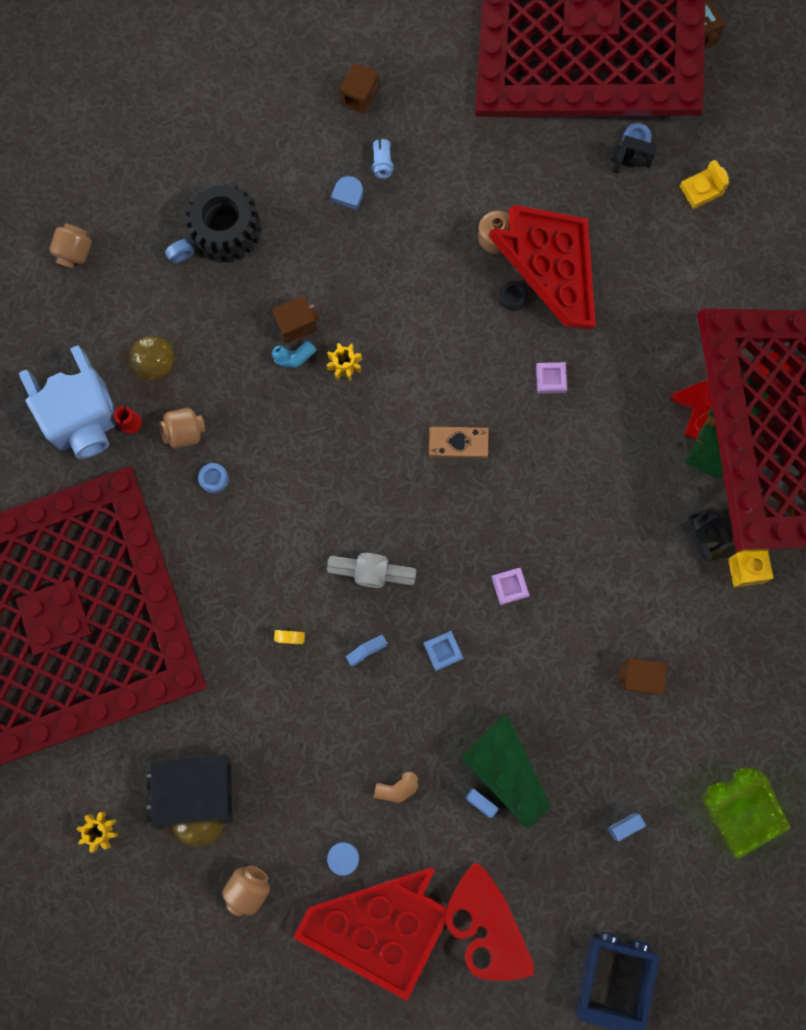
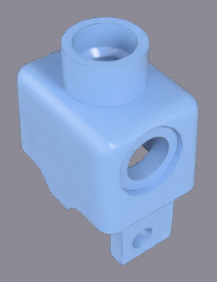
M77 345L70 350L81 371L80 373L70 376L60 372L47 378V383L42 390L37 379L27 369L20 372L19 375L29 395L25 401L46 439L60 450L64 451L72 448L76 458L85 459L95 456L108 448L110 444L105 432L116 427L118 423L114 419L115 408L104 380L92 368L87 355Z

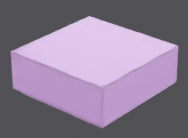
M566 362L536 364L537 394L567 392Z
M521 567L491 577L500 606L530 596Z

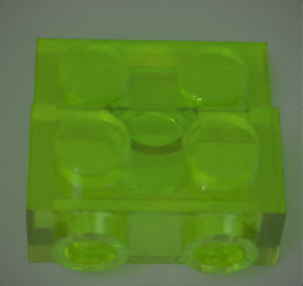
M745 767L737 770L734 773L735 779L726 784L715 783L707 789L708 794L701 798L713 824L719 828L731 855L736 859L741 858L791 829L766 775L755 767L752 769Z

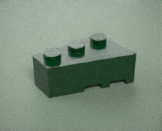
M750 376L745 381L756 391L759 385ZM764 391L761 397L766 401L768 393ZM711 405L708 411L709 417L700 429L685 463L717 479L723 473ZM755 406L751 409V412L758 418L761 411Z
M507 714L503 715L460 757L525 828L529 829L551 807Z

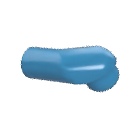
M307 340L296 351L287 350L283 346H277L273 349L272 356L274 362L279 366L297 368L317 350Z

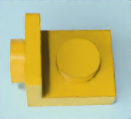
M714 160L709 163L706 170L682 181L680 188L692 208L695 209L722 196L729 184V178L726 170L720 167L718 162Z

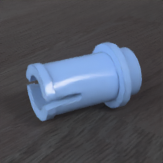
M381 139V148L379 147L378 140L373 143L374 163L372 171L376 177L382 179L390 177L391 172L394 170V164L390 158L391 145L385 139Z

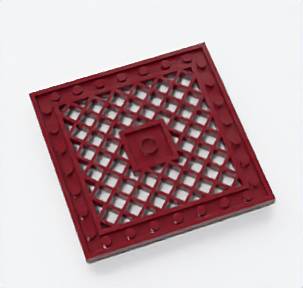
M482 0L475 105L476 116H702L706 0H669L663 6L656 0H641L635 6L627 0H557L558 2L551 8L544 3L546 0H529L530 3L524 8L517 4L519 0ZM647 6L655 12L649 18L641 13ZM675 6L676 17L669 12ZM620 7L627 12L622 18H620ZM538 8L543 15L535 20L530 14ZM563 8L564 20L557 15ZM510 9L516 13L512 19H510ZM633 18L640 24L634 31L626 25ZM661 18L669 24L662 31L654 25ZM551 20L557 26L551 32H548L543 26ZM524 21L529 27L521 33L515 27ZM620 31L626 38L618 44L616 41H619ZM646 31L654 36L649 43L640 38ZM674 31L675 42L668 37ZM535 33L543 38L536 45L528 40ZM561 33H563V42H565L563 45L556 40ZM509 34L515 38L510 44H508ZM632 43L640 49L634 56H631L625 50ZM660 43L668 49L662 56L653 50ZM576 44L584 50L577 57L569 52ZM603 44H606L611 51L603 57L597 50ZM522 45L528 51L519 58L514 51ZM550 45L556 51L549 57H546L541 51ZM646 54L654 62L647 69L639 63ZM675 55L674 67H672L667 61ZM617 56L625 62L619 69L610 63ZM535 57L541 64L532 70L527 63ZM561 57L569 62L562 70L554 64ZM588 57H592L597 62L591 69L582 64ZM507 58H509L514 64L506 70ZM603 68L611 75L604 82L596 76ZM631 68L639 74L632 82L624 76ZM659 68L667 74L661 81L652 75ZM548 69L555 76L546 83L540 75ZM576 69L583 76L576 82H573L568 75ZM521 70L527 76L518 83L512 76ZM589 81V82H590L591 84H593V85H585V84ZM616 81H618L621 85H613V84H614Z
M703 308L697 313L736 552L806 549V488L803 486L806 481V463L801 459L806 458V389L798 382L800 377L806 381V310ZM756 342L765 343L762 345V347H760ZM743 348H746L754 356L751 362L740 353ZM769 348L780 356L777 362L767 353ZM795 348L805 356L803 361L792 353ZM759 362L769 370L766 376L756 367ZM785 362L795 370L792 376L782 367ZM749 376L759 385L756 391L745 382ZM775 376L785 385L782 390L772 382ZM764 391L774 399L771 405L761 397ZM790 391L796 395L795 398L790 399L787 396ZM780 405L790 414L787 419L777 412ZM753 406L764 414L761 420L751 412ZM769 421H772L779 428L776 435L766 426ZM759 435L769 443L765 450L756 442ZM785 435L795 443L792 449L782 441ZM775 450L785 458L781 465L771 456ZM764 465L774 473L770 480L760 472ZM790 465L800 472L797 479L787 471ZM780 480L790 488L786 495L777 487ZM796 495L805 502L802 509L793 502ZM769 496L779 503L776 510L766 503ZM786 510L792 515L788 517H782Z
M131 465L0 512V546L7 544L3 554H0V575L7 562L18 566L11 582L0 577V582L8 585L0 601V618L5 609L17 614L10 629L0 625V630L7 633L0 646V663L3 657L15 661L8 677L0 673V679L5 681L0 691V708L4 705L14 710L7 725L0 722V729L4 730L0 732V766L208 689L135 470ZM113 505L115 513L105 508ZM101 512L113 517L106 532L94 527ZM92 513L88 523L76 519ZM64 523L59 534L48 529ZM73 523L85 527L78 542L66 537ZM118 524L120 525L124 540L113 536ZM92 531L104 536L96 551L84 546ZM36 533L31 544L21 540V538ZM45 533L57 538L50 552L38 548ZM110 539L122 544L115 559L103 554ZM64 541L75 546L68 561L56 556ZM17 543L28 548L21 563L10 558ZM82 550L94 555L87 570L75 565ZM127 551L129 552L133 568L122 563ZM35 552L47 556L40 571L28 567ZM101 558L112 563L106 578L93 573ZM54 560L66 565L58 580L46 575ZM119 567L132 572L124 587L112 582ZM72 569L84 574L79 585L74 578L67 580ZM25 571L37 575L30 590L18 586ZM91 577L103 582L96 598L84 593ZM136 578L142 595L131 591ZM44 579L55 584L39 590ZM109 586L122 591L115 606L102 601ZM15 590L27 594L16 599L19 609L8 605ZM128 594L141 600L134 615L121 610ZM82 597L93 601L88 613L86 612ZM100 605L112 610L105 626L93 621ZM145 606L147 607L152 624L140 619ZM118 614L131 619L124 635L111 629ZM22 621L27 637L17 633ZM137 622L150 628L143 644L130 638ZM91 625L102 629L95 645L83 640L94 635ZM109 633L121 638L114 654L102 649ZM155 634L161 652L149 647ZM14 637L26 642L18 657L6 652ZM127 642L140 647L133 663L120 657ZM72 643L66 656L55 651V649ZM80 644L93 649L86 664L73 659ZM30 650H32L33 656L43 654L37 666L25 661ZM146 651L159 656L152 672L139 666ZM99 653L112 658L105 673L92 668ZM51 654L63 660L56 675L44 670ZM117 662L131 667L124 682L110 677ZM164 662H165V665H166L167 670H166V671H163V672H160V670H161V668H162V666H163V664H164ZM70 663L82 669L75 684L63 679ZM22 666L34 670L27 686L15 680ZM136 671L150 676L131 683ZM89 672L102 678L95 693L82 688ZM41 674L53 679L46 695L34 689ZM108 681L120 687L102 694ZM60 683L72 688L65 704L53 698ZM12 685L24 690L17 705L5 700ZM79 692L91 697L88 700L73 705ZM31 694L43 699L36 714L24 709ZM50 703L62 708L44 716ZM21 714L33 719L15 726Z

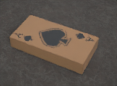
M430 427L429 458L488 459V428Z

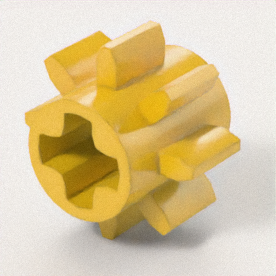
M338 343L334 353L330 351L327 353L328 358L333 361L327 364L328 371L335 370L336 380H339L341 376H347L348 380L351 381V375L354 371L361 373V366L356 362L362 360L361 353H353V344H350L348 347H342ZM346 358L349 359L350 363L345 362L343 365H340L339 361L344 362Z
M99 812L96 820L91 814L86 815L85 820L87 823L76 829L82 835V839L78 842L79 845L89 844L90 852L97 851L99 844L104 850L109 849L110 843L108 840L119 835L113 832L112 827L116 823V819L106 820L105 812ZM98 826V830L103 831V835L97 837V834L92 832L93 827Z

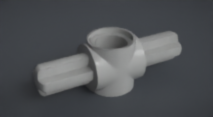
M361 553V555H358V559L330 556L327 563L328 573L355 577L356 584L366 587L383 588L386 582L414 585L416 579L415 568L388 564L389 559L378 554Z

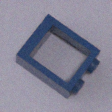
M601 932L600 937L591 935L575 1011L579 1021L614 1030H646L660 956L651 950V944L642 941L632 940L630 945L619 942L620 937L614 934ZM600 948L643 959L633 1014L589 1003Z

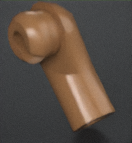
M405 772L402 774V779L393 786L376 783L374 798L396 803L405 801L416 793L418 789L417 775L413 772Z

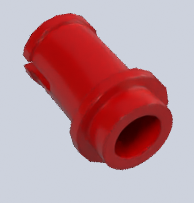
M119 406L115 409L114 419L124 433L133 434L140 429L142 420L136 412H133L128 406H126V409L124 406Z

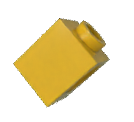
M768 551L740 552L728 558L734 588L764 584L774 579Z

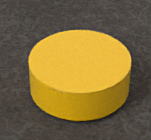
M275 630L274 641L276 643L303 644L305 642V632Z

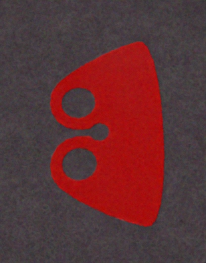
M474 863L459 882L449 901L445 913L446 926L450 933L459 939L472 937L477 933L479 927H485L487 930L485 938L475 939L466 949L465 962L472 975L481 979L498 981L531 977L534 975L533 961L509 906L487 871L481 865ZM460 909L468 911L472 918L471 926L465 931H459L453 924L454 913ZM479 947L488 949L491 954L490 965L485 969L477 968L472 961V954Z

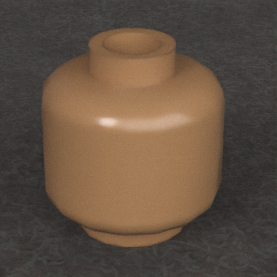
M497 210L484 215L478 227L479 244L484 250L493 254L502 252L489 238V232L494 228L510 231L509 214Z
M66 223L64 227L56 228L49 248L50 253L58 257L56 263L72 269L74 264H84L92 244L91 239L86 236L88 231Z
M191 408L169 411L165 413L163 421H159L164 444H169L173 449L198 444L201 438L200 433L205 432L202 416H196Z
M253 865L236 869L222 892L223 898L227 903V909L237 916H242L243 914L253 915L258 912L270 892L268 877L265 872Z

